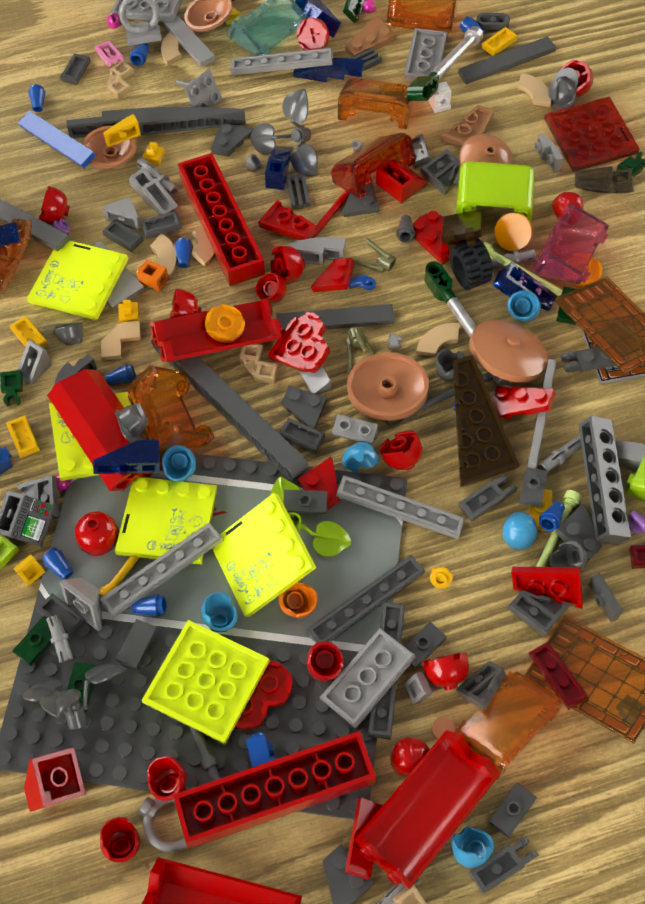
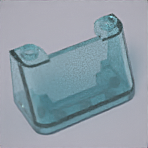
M265 0L261 6L246 17L242 16L240 18L238 16L230 25L227 36L255 56L268 55L270 49L297 30L300 23L307 16L294 0Z

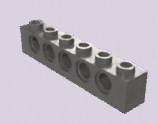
M590 416L578 425L596 542L618 545L631 538L612 420Z

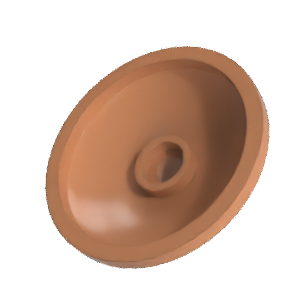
M195 0L187 8L184 19L187 26L194 31H211L227 21L232 12L233 5L231 0Z
M104 126L90 132L85 137L82 145L93 151L96 155L89 164L97 168L112 169L124 165L134 156L136 151L135 138L107 147L103 132L112 126Z
M477 134L465 141L460 150L459 158L461 165L467 161L513 164L512 152L508 145L500 138L490 134Z

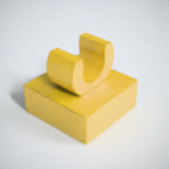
M150 141V145L146 146L142 157L146 158L149 163L160 166L165 154V148L159 147L158 143Z
M123 300L122 304H118L120 323L140 321L138 302Z
M31 554L13 568L28 586L46 572Z

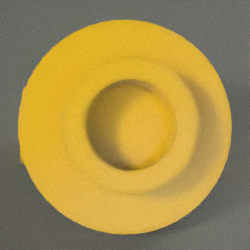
M236 8L232 9L229 18L225 22L226 25L242 22L240 11H236Z
M444 567L432 568L430 581L435 587L444 589L451 584L454 574Z

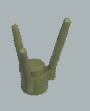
M366 238L367 244L380 254L376 261L379 265L354 260L355 264L377 269L382 273L384 270L390 271L395 265L396 258Z
M353 327L347 332L348 339L345 342L347 345L348 375L352 370L351 346L355 348L361 347L363 352H366L368 349L371 355L375 354L360 327Z

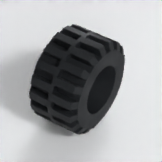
M476 238V245L468 246L467 240H461L456 242V248L449 250L452 271L464 289L469 290L491 281L493 277L492 261L486 246L479 238Z

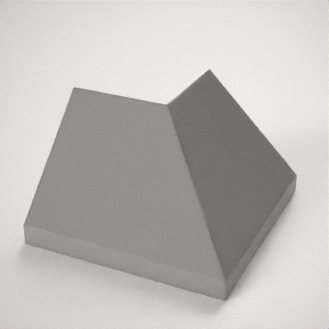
M84 578L62 580L60 585L65 603L81 615L86 623L99 632L102 629V603L100 601L99 589Z

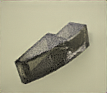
M612 166L575 171V188L597 193L634 192L632 168L613 171Z

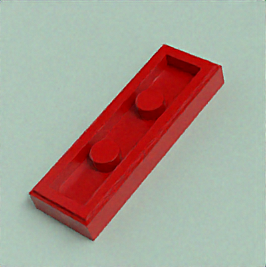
M364 798L357 800L345 873L366 880L371 878L374 861L366 860L359 853L361 848L355 842V838L383 805Z

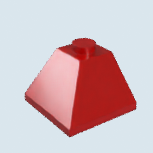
M74 747L29 760L24 791L30 812L86 795Z

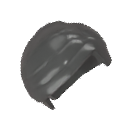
M449 349L441 350L436 357V371L440 378L453 380V361L466 356L460 351L453 353Z
M567 540L559 544V549L551 554V567L580 568V572H582L587 563L585 548L574 540Z

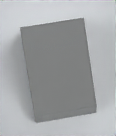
M130 197L103 207L106 221L112 222L115 219L129 228L141 229L138 214Z
M32 340L27 342L17 370H21L23 380L30 385L52 365L46 349Z

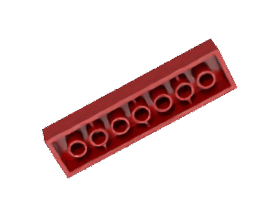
M213 153L178 163L181 182L206 232L229 286L265 275L264 259Z
M358 731L174 794L173 798L185 842L188 848L192 849L376 784V775L361 733Z

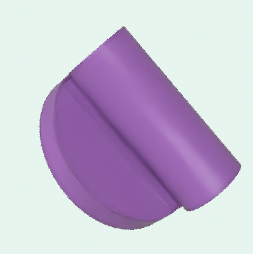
M55 220L52 224L53 227L66 234L71 232L69 224L65 220Z
M633 510L628 518L630 530L636 534L645 533V515Z

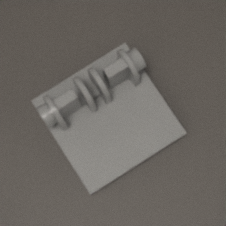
M207 69L184 87L190 101L188 107H214L223 100L210 69Z

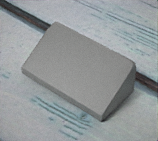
M322 365L316 373L299 371L310 392L320 394L331 389V381Z

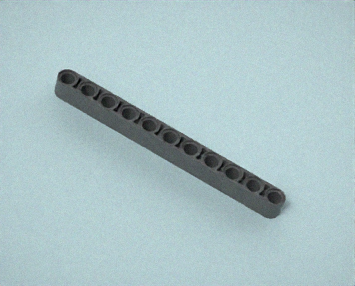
M152 339L151 343L153 347L160 354V347H155ZM198 356L168 362L289 480L295 479L308 469L309 466L306 459Z

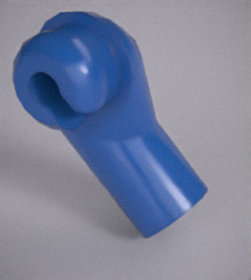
M361 275L350 280L349 288L352 289L359 286L366 290H373L376 286V281L367 275Z

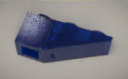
M321 0L295 1L293 8L303 18H318L322 20L328 28L329 36L335 37L341 22Z
M276 146L273 149L265 170L266 188L284 190L293 147Z

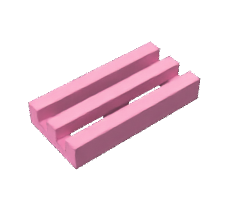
M111 41L95 46L96 53L108 67L112 66L111 62L117 64V60L124 61L123 55Z

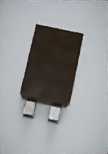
M481 210L444 216L441 235L442 243H448V249L456 248V241L467 240L468 246L476 245V238L482 237Z

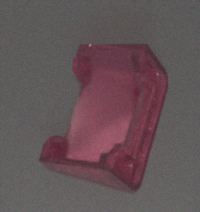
M569 203L553 226L531 272L539 277L578 285L581 282L585 283L590 276L588 264L598 244H603L609 234L606 232L609 225Z

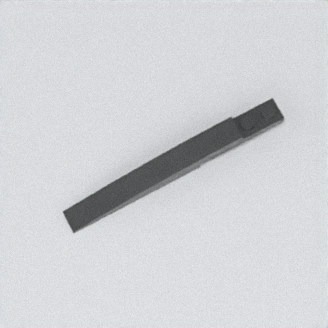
M218 107L120 109L102 111V117L66 120L71 138L86 137L97 128L114 126L134 114L138 121L141 136L218 128L220 123L246 125L244 109Z

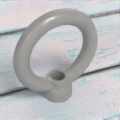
M147 797L138 815L144 817L143 828L148 841L154 847L164 852H178L186 849L188 846L185 838L177 842H167L159 838L153 828V819L160 807L174 802V799L162 801L157 798L153 800Z

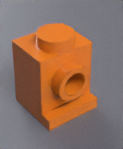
M147 259L137 270L138 281L155 289L158 293H160L169 280L166 267Z

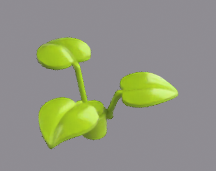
M280 476L274 483L270 495L273 493L279 494L283 502L284 490L301 489ZM288 512L298 533L301 530H305L308 534L315 537L313 548L319 555L332 557L351 545L350 536L337 523L331 521L320 522L316 527V533H314L305 524H302L301 517L297 513Z

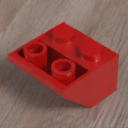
M388 159L376 168V184L401 204L427 185L425 179L400 161Z

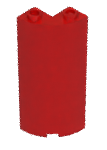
M446 730L355 838V842L361 848L359 853L366 860H373L387 873L386 877L394 885L399 886V884H402L410 889L497 780L500 773L490 758L473 752L462 735Z

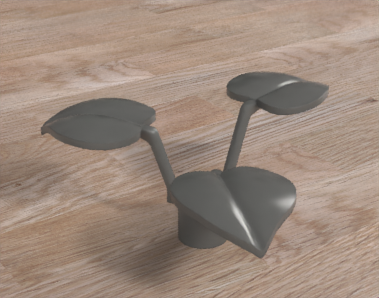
M300 89L288 94L282 104L284 115L287 118H291V123L298 128H295L291 134L274 136V127L268 123H262L253 129L250 139L259 153L270 154L276 147L275 139L292 137L295 142L299 143L296 147L297 151L291 155L293 168L302 175L317 176L318 157L316 150L311 145L306 144L311 138V131L304 125H300L308 116L306 89Z
M102 664L85 673L86 680L82 704L78 701L81 697L80 691L69 689L59 692L57 690L63 684L55 679L44 680L31 686L23 693V698L27 701H39L42 709L56 718H59L64 712L68 728L79 729L87 724L84 710L88 709L89 685L91 683L98 684L107 681L119 673L127 671V668L118 664Z

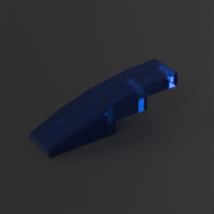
M333 58L332 65L294 69L293 77L327 82L328 77L344 80L345 75L362 77L365 60Z

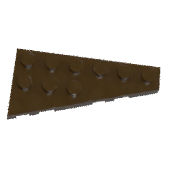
M469 355L454 360L453 380L461 488L517 469L520 465L474 356Z

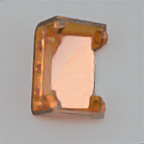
M389 0L387 23L401 28H420L450 33L457 14L458 0Z
M349 78L338 97V120L347 121L348 115L352 114L355 116L357 109L390 114V121L395 119L399 124L398 128L407 129L413 101L407 98L408 85Z
M149 365L130 384L127 395L131 405L135 403L141 404L149 420L143 434L150 450L161 454L175 445L185 446L189 449L209 444L215 438L212 430L207 425H200L195 428L182 399L190 387L186 373Z
M510 671L502 681L504 684L497 690L485 711L480 708L468 722L463 720L455 729L457 734L464 737L473 752L490 758L500 773L497 780L535 735L549 721L553 720L564 704V701L557 695L518 671L514 673Z

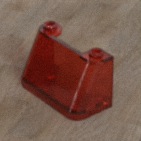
M401 132L376 138L333 166L331 170L333 183L360 199L367 194L364 189L367 183L370 184L372 182L371 173L394 159L400 164L404 163L407 167L416 163L411 137Z

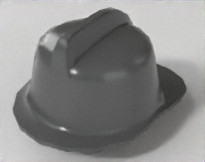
M564 68L557 72L549 86L548 93L551 104L558 110L569 108L575 101L578 74L573 68Z
M86 321L51 324L44 326L43 329L53 330L61 343L75 345L83 340V322Z
M135 403L134 405H128L123 410H115L124 437L135 447H144L145 438L143 432L149 420L141 404Z

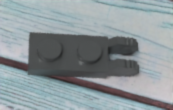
M601 347L575 352L569 351L560 356L562 362L575 361L564 366V370L567 373L583 372L617 365Z
M505 474L495 481L492 480L460 501L459 507L471 521H474L511 496L518 488L512 484L503 491L500 489L509 480Z
M527 837L512 846L511 844L491 856L485 863L468 872L482 895L523 869L524 865L539 856L536 851H531L520 860L516 854V851L524 848L530 842Z

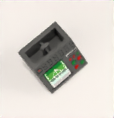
M7 490L0 509V534L42 547L56 506Z

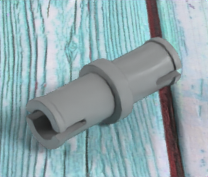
M58 614L47 618L46 621L52 636L50 641L55 646L59 663L73 659L74 657L67 640L69 635L65 633L61 615Z

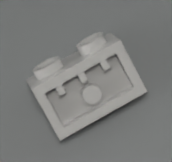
M338 414L332 433L336 436L372 444L378 436V424Z

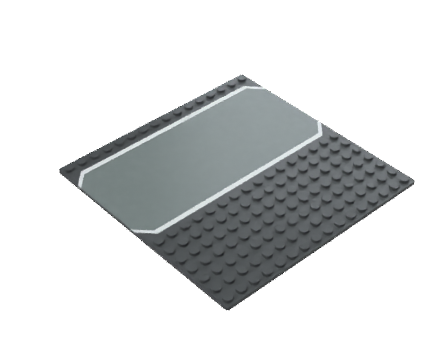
M153 449L162 462V457L166 450ZM193 453L196 460V470L190 478L182 482L217 485L218 490L214 505L217 509L213 513L220 511L227 513L213 516L211 524L221 534L268 498L274 483L280 476L297 485L301 490H304L298 483V478L314 467H308L295 479L289 480L271 462ZM163 465L150 477H146L170 480L165 475ZM335 470L338 488L344 475L406 497V478ZM100 475L71 479V485L65 492L50 549L56 547L64 554L74 572L68 579L84 578L100 589L101 586H105L112 581L130 557L116 555L117 541L110 552L100 556L89 555L87 552L82 551L76 542L75 526L78 520L85 514L100 511L107 513L114 519L120 532L132 482L124 491H110ZM340 498L338 504L327 510L326 514L297 513L301 517L302 524H305L312 532L316 533V527L320 522L331 521L340 525L348 533L352 542L349 547L332 557H324L319 555L313 548L315 537L308 534L305 530L299 532L316 566L315 570L298 581L311 586L317 593L316 609L306 618L297 619L285 614L279 605V596L251 617H245L213 549L204 554L202 565L191 563L143 597L156 594L165 596L167 610L160 617L134 614L131 605L112 618L102 604V629L98 632L88 623L84 622L67 639L72 656L74 657L73 659L59 663L54 644H50L31 667L20 659L0 731V770L27 774L30 759L74 747L83 782L149 791L148 767L152 761L162 756L174 758L185 769L186 785L183 791L211 782L208 772L204 771L201 761L203 759L190 727L144 704L141 700L186 622L190 620L211 630L201 619V607L207 596L218 592L226 593L231 597L236 608L238 620L230 630L215 633L269 658L271 661L280 662L291 674L293 683L292 692L287 703L282 706L268 708L267 716L260 727L245 731L233 729L226 744L203 733L212 756H215L218 766L216 768L220 778L252 768L246 739H250V736L256 733H264L266 742L271 741L274 756H270V758L275 757L276 760L360 731L374 769L377 738L367 737L370 712L355 729L320 699V696L335 679L322 682L312 677L309 673L307 656L310 648L315 643L306 630L398 564L403 520ZM139 558L121 583L156 559ZM46 566L44 569L46 572L41 580L28 632L43 617L37 612L36 608L52 593L65 603L60 585L62 578ZM394 596L386 602L393 603ZM382 605L331 641L341 650L344 656V665L341 672L379 630ZM136 619L156 626L158 629L137 670L116 661V657ZM74 662L97 666L102 664L125 666L127 671L125 670L107 681L94 684L88 709L85 712L87 724L79 729L68 728L64 712L59 718H56L43 710L39 701H27L23 698L25 691L44 680H59L63 686L57 691L67 690ZM371 786L297 812L354 820L357 800L360 798L370 800Z

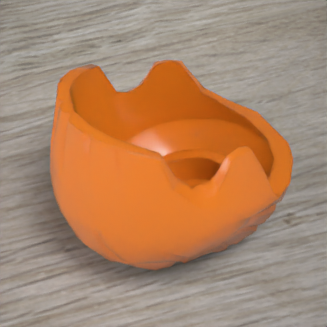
M297 582L279 595V605L282 611L290 617L297 619L306 618L316 609L317 593L311 586Z

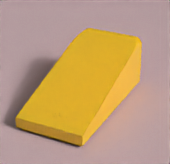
M134 114L103 132L107 147L141 135L139 124Z

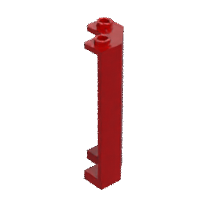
M268 300L233 306L241 312V316L245 321V327L239 339L230 343L218 342L207 333L205 320L209 311L149 322L155 347H160L162 362H171L281 339L282 325L278 319L271 318L273 311Z
M84 369L56 383L47 394L110 491H124L136 477H150L162 465V462L146 439L144 447L138 448L124 437L115 414V410H123L124 407L99 371Z
M158 857L150 871L147 894L141 904H301L302 896Z

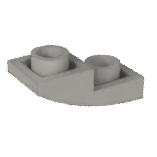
M538 134L537 142H535L536 153H539L541 160L547 159V163L551 165L553 172L560 171L563 161L560 151L544 134Z

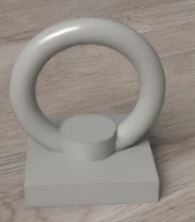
M123 0L119 8V18L125 27L128 46L162 41L158 25L160 10L156 1L142 0L151 6L153 18L150 22L141 21L132 25L126 18V9L131 2L136 0Z

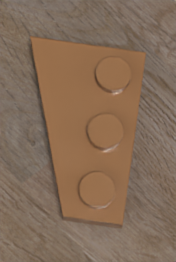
M376 16L345 45V51L353 57L371 48L376 50L395 41L396 34Z
M477 105L464 116V119L459 124L456 123L448 133L445 132L441 137V141L462 147L470 137L485 133L495 110Z

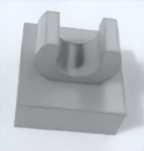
M423 672L415 673L404 683L413 705L421 703L436 690L435 687L430 688L429 680L424 676Z

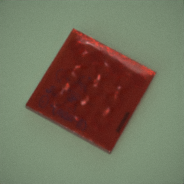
M610 96L550 112L544 116V120L572 172L633 156L640 151L639 146Z

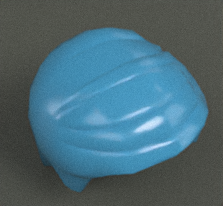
M523 290L511 295L507 308L515 320L526 323L537 318L541 310V303L533 292Z
M367 442L353 444L346 449L342 457L343 468L355 473L358 472L359 467H364L368 470L379 462L376 451Z
M175 445L170 447L162 457L165 475L170 480L185 481L196 470L194 454L185 446Z
M515 512L509 515L502 529V536L506 544L517 550L529 548L535 542L538 533L535 520L525 512Z
M226 593L210 594L202 604L201 619L212 631H228L233 628L238 620L236 608L231 597Z
M467 826L459 834L454 833L452 836L453 855L456 861L464 867H479L489 859L494 850L493 839L484 830Z

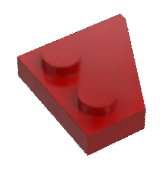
M335 259L311 285L313 293L347 290L355 265L354 259Z
M329 457L298 478V483L304 490L328 492L327 510L340 502V498L336 497L338 486L332 457Z

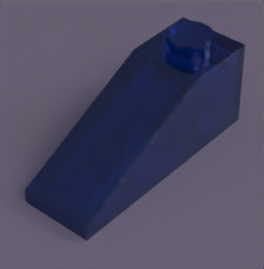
M513 262L499 270L493 283L494 287L509 297L518 291L527 290L533 292L541 303V309L547 311L551 309L557 296Z
M150 438L136 440L94 459V474L159 473V440Z

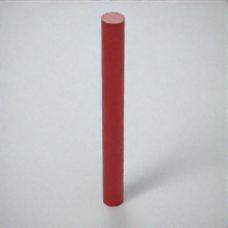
M345 190L318 222L316 232L311 238L317 237L348 199L350 194L348 191Z

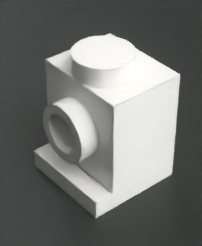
M447 82L439 83L438 90L428 100L434 113L451 109V89Z

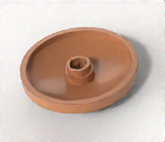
M484 321L475 327L469 340L470 351L480 366L494 376L507 381H533L543 373L548 363L547 351L542 342L528 329L510 321Z
M386 352L368 356L352 368L347 379V393L352 405L362 414L377 420H398L414 414L423 406L429 392V379L424 368L414 359L399 353Z

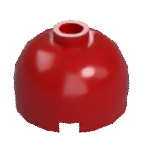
M571 60L567 62L560 70L573 68L577 72L578 86L576 97H580L586 94L592 87L593 71L585 61Z
M48 186L39 220L52 225L55 220L59 221L64 216L68 217L70 206L67 205V197L61 190Z
M291 246L275 247L271 254L275 255L274 260L270 261L271 272L281 276L285 284L297 281L305 268V260L302 258V255Z
M175 289L170 318L201 312V307L198 306V300L194 294L183 289Z
M414 431L399 432L395 434V439L390 441L388 438L380 445L379 451L383 460L388 466L396 470H410L414 468L423 452L420 438Z
M100 511L87 513L78 520L75 526V539L79 548L92 556H100L110 552L118 540L119 529L114 519L107 513Z
M467 652L436 657L435 660L428 659L422 661L423 669L429 682L435 686H444L445 691L458 688L457 683L464 681L468 676L469 660Z

